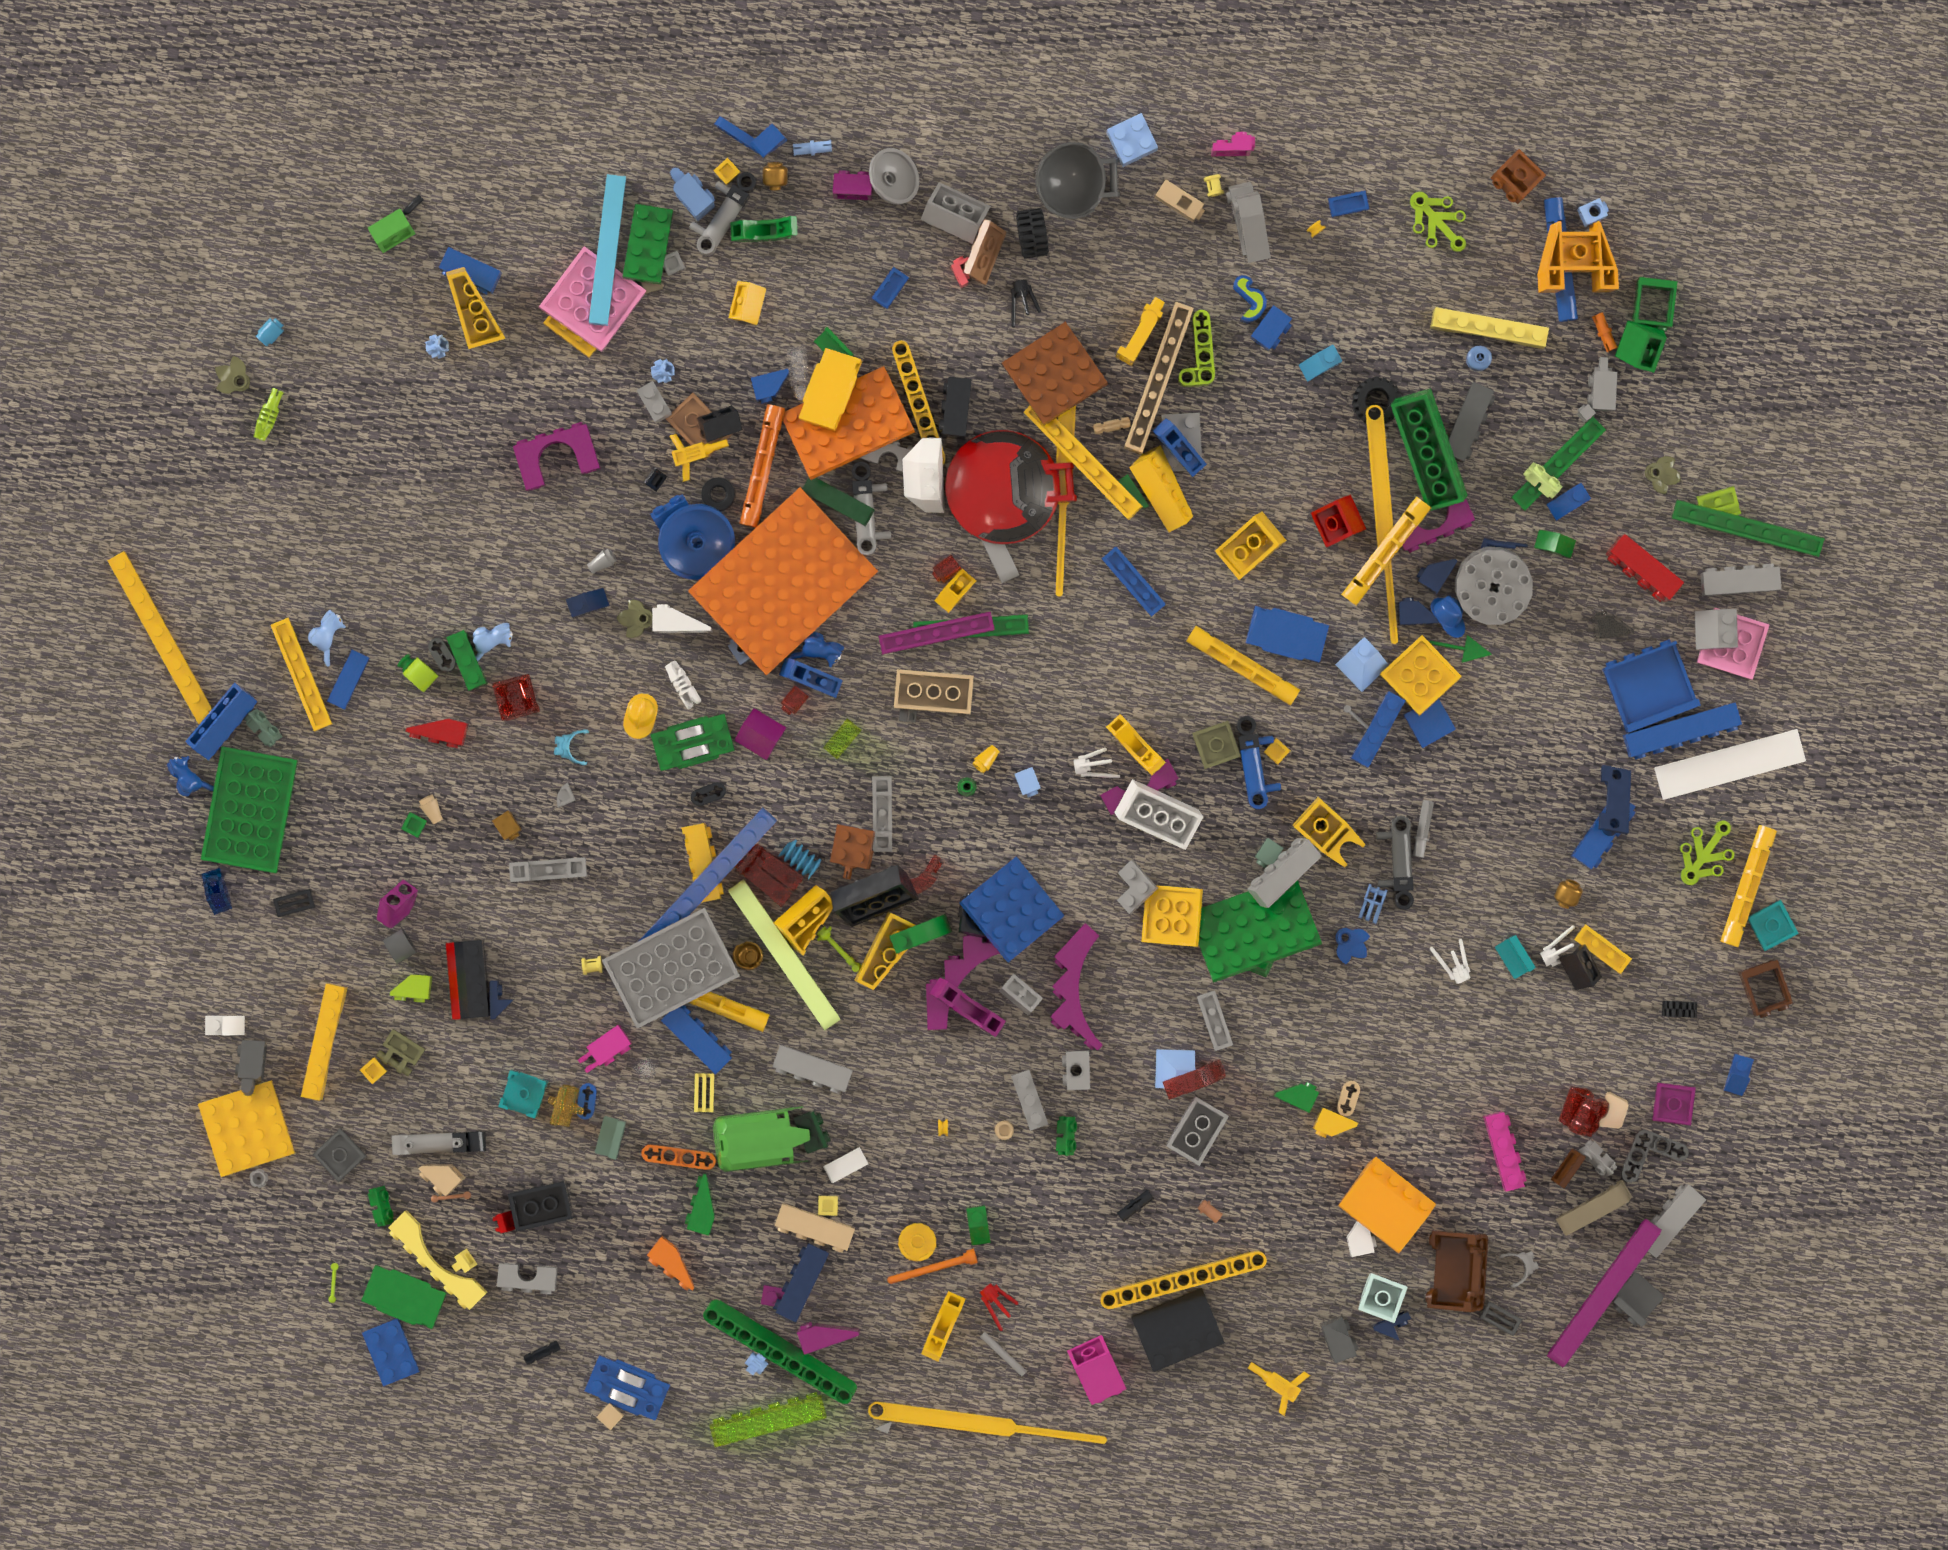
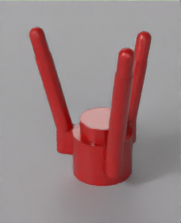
M990 1283L980 1292L982 1295L981 1300L985 1303L998 1329L1002 1331L1003 1328L990 1303L994 1301L1001 1311L1010 1318L1011 1315L997 1297L1001 1294L1015 1305H1018V1302L1001 1290L997 1284L993 1286Z

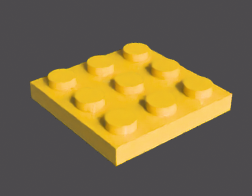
M1423 635L1380 673V676L1402 699L1406 700L1405 702L1419 716L1462 678Z
M1156 885L1158 889L1144 904L1141 942L1198 947L1203 889Z

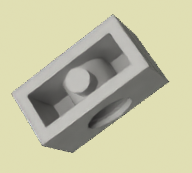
M1089 1050L1066 1051V1055H1062V1067H1066V1074L1063 1075V1086H1067V1090L1090 1089ZM1073 1065H1079L1082 1069L1081 1073L1077 1076L1072 1075L1070 1072Z

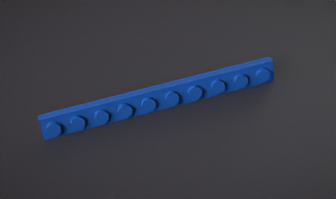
M762 807L640 940L689 916L776 823L777 819Z

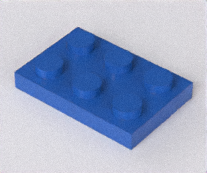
M396 1318L362 1332L383 1386L420 1372L399 1319Z

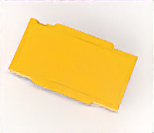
M825 348L820 363L816 364L803 398L804 405L799 419L836 431L841 415L846 409L856 383L862 360Z

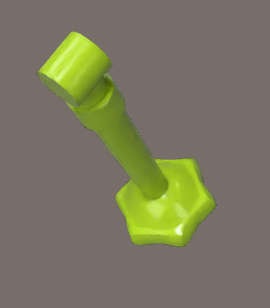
M824 926L817 933L819 937L816 940H827L846 960L849 966H852V970L858 972L861 964L855 962L830 937L832 928Z

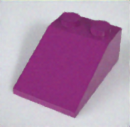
M811 1321L801 1324L800 1329L797 1331L804 1355L857 1337L860 1334L859 1328L821 1323L812 1324Z

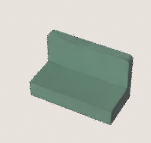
M604 1116L595 1149L596 1154L617 1159L627 1121Z

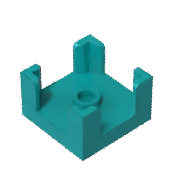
M513 1069L510 1070L507 1078L508 1082L498 1107L526 1114V1116L534 1119L537 1118L548 1081Z

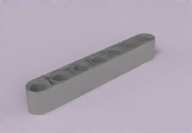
M951 462L945 464L947 470ZM981 539L1002 583L1019 576L1005 544H993Z

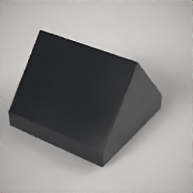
M653 467L643 483L657 492L667 476Z

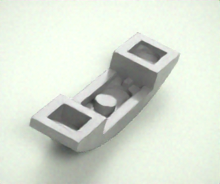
M872 776L873 831H875L873 851L892 852V776Z
M586 857L509 863L510 882L587 877Z

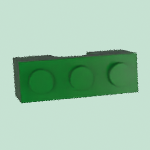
M463 630L446 637L468 691H473L487 685L488 682L476 659L467 632Z

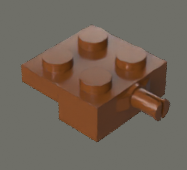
M837 824L830 862L838 863L845 867L843 878L851 880L853 868L870 870L874 852L872 847L875 831Z

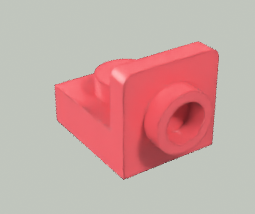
M963 256L953 261L954 264L951 265V269L961 288L967 286L968 279H970L968 275L963 273L964 269L961 268L969 257L964 258Z

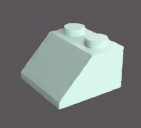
M1370 1273L1362 1292L1358 1310L1395 1323L1408 1287Z

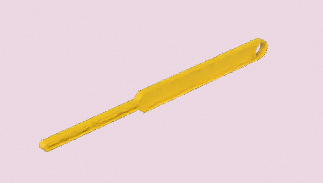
M1076 405L1058 416V420L1074 437ZM1057 447L1056 463L1071 462ZM1065 470L1059 471L1061 495H1067ZM1070 502L1058 503L1059 524L1056 596L1058 597L1063 595L1066 507Z
M1371 405L1366 410V424L1378 548L1393 528L1384 413L1380 406ZM1373 407L1378 408L1381 412L1380 417L1376 420L1371 419L1368 415L1369 410ZM1390 560L1384 572L1391 643L1397 644L1398 633L1392 564Z
M879 1401L871 1403L868 1408V1413L873 1419L1001 1436H1011L1017 1432L1101 1444L1107 1442L1105 1436L1017 1425L1012 1419ZM879 1404L883 1407V1413L880 1416H874L871 1413L873 1405Z

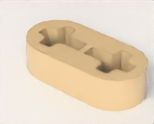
M1347 1081L1342 1087L1337 1103V1111L1342 1116H1350L1355 1110L1360 1093V1086L1355 1081ZM1354 1084V1088L1357 1089L1356 1093L1352 1092L1349 1098L1347 1097L1349 1091L1346 1090V1087ZM1348 1099V1106L1351 1107V1110L1343 1113V1109L1340 1106L1341 1104L1345 1105Z

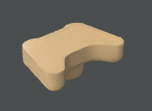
M1607 1092L1605 1099L1610 1106L1607 1114L1598 1118L1597 1125L1619 1129L1623 1125L1629 1104L1627 1100Z

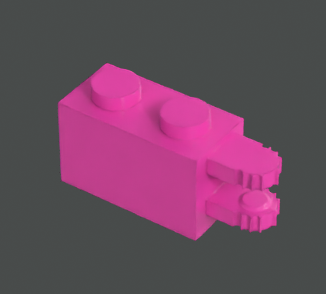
M617 1025L588 1045L587 1049L589 1052L579 1058L578 1061L583 1063L591 1055L594 1057L596 1062L590 1064L585 1069L586 1073H588L598 1065L604 1064L607 1066L615 1060L613 1056L618 1053L623 1055L631 1049L629 1045L632 1042L621 1026Z

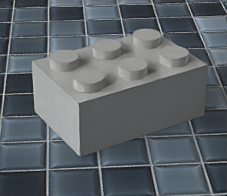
M1194 1096L1166 1146L1200 1166L1229 1116Z

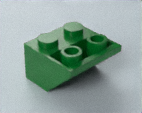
M1627 320L1615 357L1635 368L1654 373L1667 339L1664 330Z

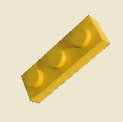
M548 316L543 322L545 326L588 358L596 351L595 347L551 316Z
M1586 924L1574 938L1580 945L1586 944L1589 952L1619 974L1623 972L1632 960V958Z

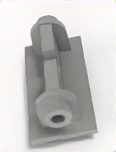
M1591 1139L1586 1142V1146L1578 1150L1586 1157L1585 1160L1595 1167L1596 1172L1604 1178L1613 1174V1171L1617 1168L1616 1162L1607 1153L1603 1157L1600 1156L1604 1150Z

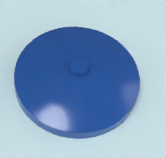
M691 504L674 511L663 523L658 537L659 553L665 565L674 574L691 580H700L735 547L734 531L726 516L716 508L704 504Z

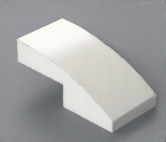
M860 1147L823 1167L831 1183H834L868 1165V1162Z

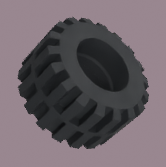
M1041 208L1017 211L1016 221L1022 256L1024 259L1047 256L1049 247L1043 211Z
M1368 378L1357 387L1353 394L1352 406L1354 414L1356 413L1357 418L1361 419L1364 424H1366V410L1368 408L1365 400L1366 396L1372 391H1380L1388 399L1387 408L1383 411L1384 424H1388L1395 418L1391 403L1396 398L1401 397V393L1399 394L1398 387H1395L1392 381L1386 380L1387 378ZM1369 410L1368 415L1371 419L1376 420L1380 417L1381 412L1376 413Z

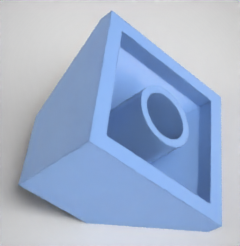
M1365 637L1335 664L1361 692L1389 666L1378 650Z
M1156 1049L1155 1088L1195 1090V1051Z

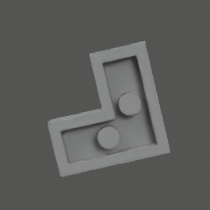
M1131 860L1118 872L1130 888L1117 901L1129 914H1132L1158 887L1134 860Z

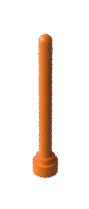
M974 1248L966 1250L963 1256L890 1276L887 1278V1282L893 1284L963 1263L977 1264Z

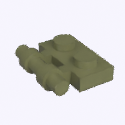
M392 1029L383 1043V1046L389 1050L387 1053L379 1050L376 1057L381 1059V1062L385 1065L389 1064L395 1068L399 1074L403 1073L409 1077L412 1070L406 1067L408 1062L415 1066L426 1049L397 1030ZM394 1053L403 1058L401 1063L392 1058Z

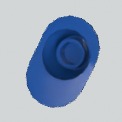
M1451 596L1435 598L1431 602V610L1448 635L1454 638L1462 637L1465 633V623L1462 619L1463 609L1460 602Z

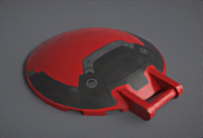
M1008 430L986 432L970 439L953 457L945 482L948 506L962 528L985 542L993 544L1022 542L1031 538L1047 525L1058 503L1077 501V496L1074 495L1072 471L1074 464L1072 462L1054 463L1048 452L1038 442L1024 434ZM1065 470L1067 495H1061L1059 471Z

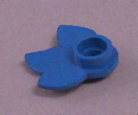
M1342 928L1338 930L1335 939L1338 944L1336 953L1339 959L1344 964H1347L1351 956L1366 958L1367 949L1363 942L1369 939V934L1362 929L1350 930ZM1343 934L1348 935L1347 941L1341 939Z

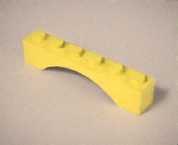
M1437 307L1433 310L1430 329L1500 339L1539 349L1546 347L1549 331L1547 327Z
M407 1210L388 1227L391 1230L389 1232L390 1235L397 1241L400 1239L405 1244L403 1248L409 1254L414 1253L418 1257L417 1262L423 1268L426 1266L431 1271L430 1275L437 1282L440 1280L445 1285L443 1288L450 1295L454 1294L458 1298L457 1302L461 1307L470 1310L487 1293L474 1278L453 1274L434 1260L424 1244L420 1223Z

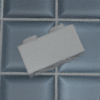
M1589 404L1583 405L1577 410V416L1583 423L1596 414Z

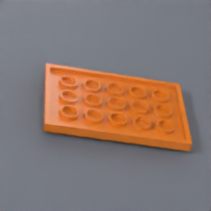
M884 366L857 378L836 431L801 421L799 415L804 403L785 411L783 422L810 480L915 433Z

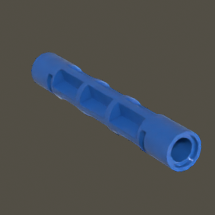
M1557 197L1543 200L1547 233L1549 232L1550 225L1558 221L1562 222V232H1567L1563 198ZM1564 272L1565 289L1555 293L1559 322L1578 319L1572 272Z

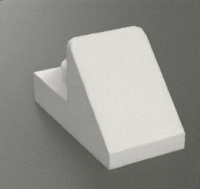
M205 1016V1035H245V1016Z

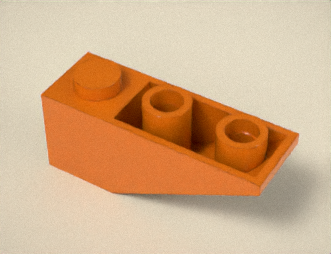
M661 1236L647 1254L650 1257L648 1261L656 1267L660 1265L664 1268L663 1272L671 1279L673 1277L680 1281L678 1284L687 1291L688 1289L693 1291L695 1286L678 1248Z

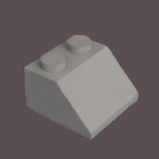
M1737 609L1695 611L1696 650L1737 648Z

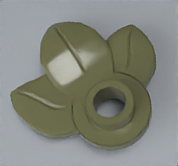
M232 357L230 366L223 365L215 368L216 374L221 380L216 388L220 392L230 394L235 390L242 392L249 388L250 378L246 375V365L238 357ZM239 379L244 380V384L241 386L237 384Z
M1670 456L1660 457L1656 463L1649 464L1645 469V477L1652 482L1653 489L1660 494L1667 493L1668 485H1674L1681 481L1679 472L1673 468L1675 458ZM1654 469L1657 471L1656 476L1653 474Z
M629 600V609L620 612L617 620L620 624L627 627L626 637L636 638L643 634L645 628L653 624V613L645 609L642 602ZM643 615L646 616V621H645V622L642 621V616H643Z

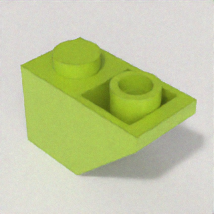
M411 974L390 991V996H394V1000L406 1001V997L414 998L413 1002L425 1003V999H430L432 976Z

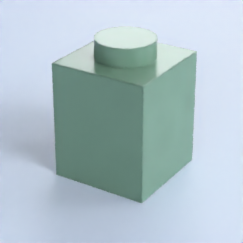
M1266 838L1254 857L1258 859L1256 863L1266 868L1276 861L1284 848Z

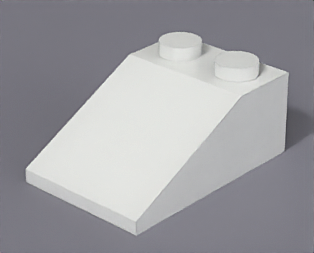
M666 604L657 605V608H652L654 633H713V629L710 626L670 608Z

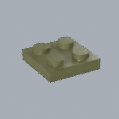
M1229 721L1192 733L1204 769L1241 757Z

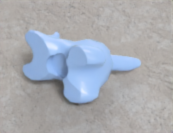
M328 610L323 616L321 626L313 628L308 634L309 642L324 652V662L327 667L330 666V647L333 635L337 629L346 627L340 615H335L331 610Z
M509 623L499 624L491 631L485 627L477 628L474 631L473 643L478 652L476 654L477 661L498 644H505L507 647H511L510 642L513 633L509 629Z

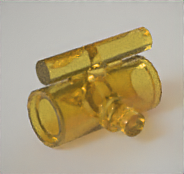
M563 1084L562 1087H559L556 1098L552 1096L548 1098V1103L554 1107L550 1120L551 1125L569 1127L573 1114H583L584 1108L579 1107L576 1103L579 1088Z

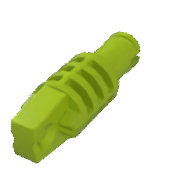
M272 388L267 404L265 403L260 411L254 432V438L265 441L271 429H273L279 413L278 405L284 393L280 390L277 393L278 389Z

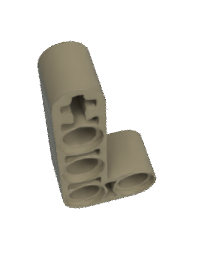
M1617 1181L1616 1185L1613 1186L1612 1184L1606 1191L1558 1216L1556 1221L1564 1235L1567 1236L1628 1203L1632 1195L1624 1181Z

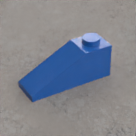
M1167 418L1152 430L1161 443L1192 477L1207 465L1178 428Z
M785 658L779 676L834 698L837 697L843 682L839 678L789 658Z

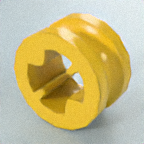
M1318 220L1306 231L1310 232L1313 238L1326 227L1322 226L1321 221Z
M938 1119L939 1137L943 1134L948 1136V1119H945V1121Z

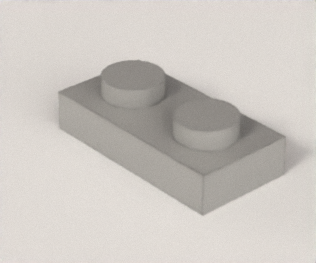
M653 381L636 390L656 424L672 415Z

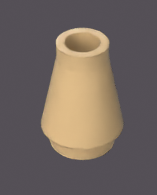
M433 794L419 801V807L431 820L432 824L443 820L437 798H434Z

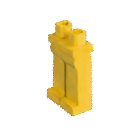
M1155 297L1150 305L1146 303L1136 332L1126 348L1120 346L1116 353V358L1130 366L1134 364L1152 333L1156 322L1159 323L1162 318L1163 312L1161 310L1165 304L1164 301Z

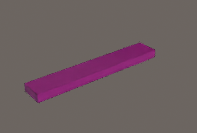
M990 611L878 636L882 655L994 631L995 629Z

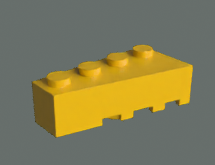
M465 267L446 272L468 349L506 339Z
M1161 445L1143 453L1129 468L1167 531L1171 532L1187 524L1193 517L1192 511L1187 504Z

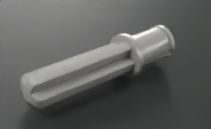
M1423 800L1417 834L1416 837L1414 836L1416 840L1412 856L1424 858L1426 843L1429 841L1427 838L1434 806L1432 801Z

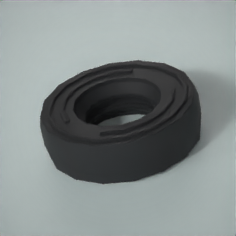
M712 478L703 485L701 498L704 505L724 511L734 503L735 489L732 483L725 478ZM716 487H721L726 492V496L721 502H716L711 498V491Z

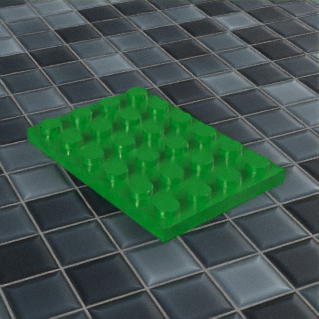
M221 747L201 860L271 873L278 872L298 760Z
M1298 880L1269 908L1260 906L1249 891L1201 908L1199 947L1213 983L1322 944Z

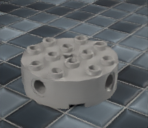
M1486 546L1472 552L1461 562L1455 577V592L1462 609L1472 619L1486 625H1502L1516 619L1527 608L1532 597L1533 580L1526 563L1515 552L1502 547ZM1492 582H1494V584H1497L1496 589L1491 588L1490 584Z

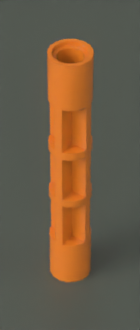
M767 404L753 470L750 475L747 496L739 524L756 528L759 524L785 408Z

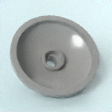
M895 148L883 149L872 158L869 167V177L876 193L886 202L895 205H901L912 200L919 188V174L912 159L903 151Z

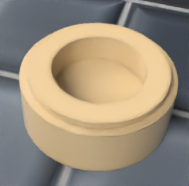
M1003 1120L996 1124L995 1134L999 1139L1007 1140L1012 1137L1014 1127L1009 1121Z

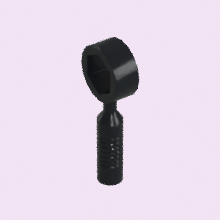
M420 195L415 197L404 208V215H409L424 199Z

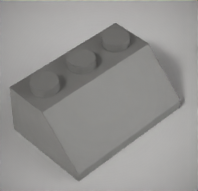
M939 182L926 204L921 220L973 244L978 235L979 227L982 225L991 206Z

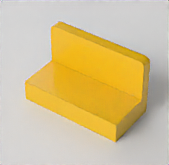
M737 281L728 318L757 325L766 288L750 282Z

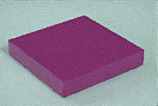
M1657 1082L1652 1121L1691 1126L1696 1087Z

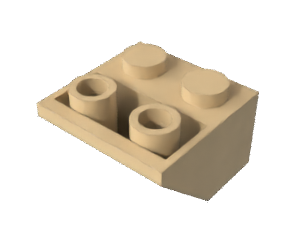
M424 1164L419 1168L421 1171L419 1175L426 1182L431 1181L435 1185L433 1189L440 1196L442 1194L444 1196L449 1195L466 1178L453 1164Z

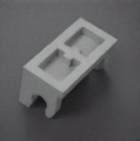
M1015 974L999 990L1000 993L1027 1015L1043 999Z

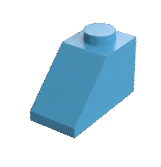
M1331 345L1298 366L1308 382L1341 364L1342 359L1335 346Z

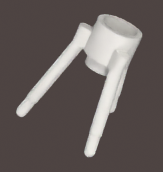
M1107 748L1078 756L1079 759H1074L1076 775L1081 774V777L1120 778V775L1087 772L1091 771V766L1112 763V759L1090 762L1088 759L1107 751Z
M1574 925L1543 948L1544 951L1540 955L1546 966L1552 965L1554 967L1561 964L1560 960H1557L1559 959L1558 955L1574 947L1572 943L1557 951L1555 948L1551 949L1575 929Z
M1459 939L1463 964L1460 965L1455 952L1451 951L1456 967L1452 968L1453 972L1435 949L1430 947V951L1449 974L1450 979H1455L1456 984L1471 978L1469 975L1471 971L1468 967L1462 939Z

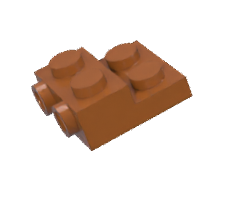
M1518 149L1493 174L1491 179L1497 189H1502L1506 193V197L1510 202L1519 204L1544 179L1546 174Z

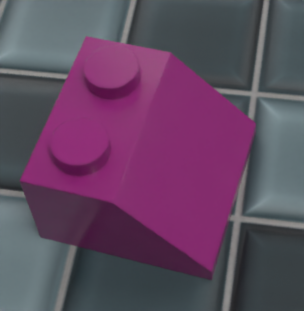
M842 170L834 173L833 198L872 201V184L869 172L859 171L857 174H850V171Z

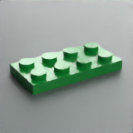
M635 204L623 279L661 285L673 217L672 209Z

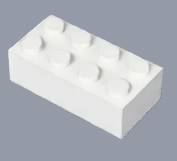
M1133 779L1115 811L1119 820L1186 850L1203 819V815L1198 809Z

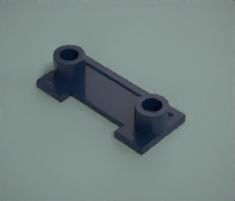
M1602 765L1601 782H1605L1607 785L1606 813H1599L1598 829L1602 830L1607 836H1613L1615 833L1627 835L1629 833L1631 770Z

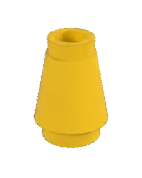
M991 745L974 758L975 761L972 765L984 774L985 771H989L1000 753L999 750Z

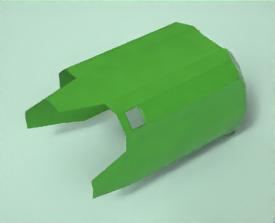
M803 1106L718 1117L713 1125V1133L719 1168L723 1172L809 1162L808 1160L793 1161V1147L809 1141L810 1133L809 1129L791 1127L788 1110L803 1108ZM784 1114L785 1118L777 1119V1115ZM789 1157V1161H782V1158Z

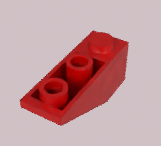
M444 719L406 728L405 732L410 733L409 737L421 739V736L428 737V742L439 744L440 741L447 742L446 746L458 749V745H464L469 724L452 719Z

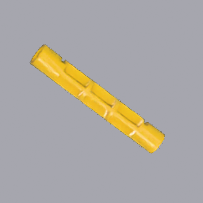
M1416 496L1402 514V517L1386 535L1385 539L1341 595L1357 606L1370 589V586L1430 511L1431 507Z
M1198 626L1194 627L1186 642L1288 705H1292L1300 692L1299 688L1287 681H1283L1281 677L1216 637L1210 636L1211 634Z
M1762 825L1758 826L1720 942L1739 947L1744 932L1742 929L1746 926L1770 854L1769 848L1772 847L1777 833L1774 829Z
M708 992L689 1002L694 1006L701 1007L761 1032L764 1031L770 1016L768 1013L712 992Z

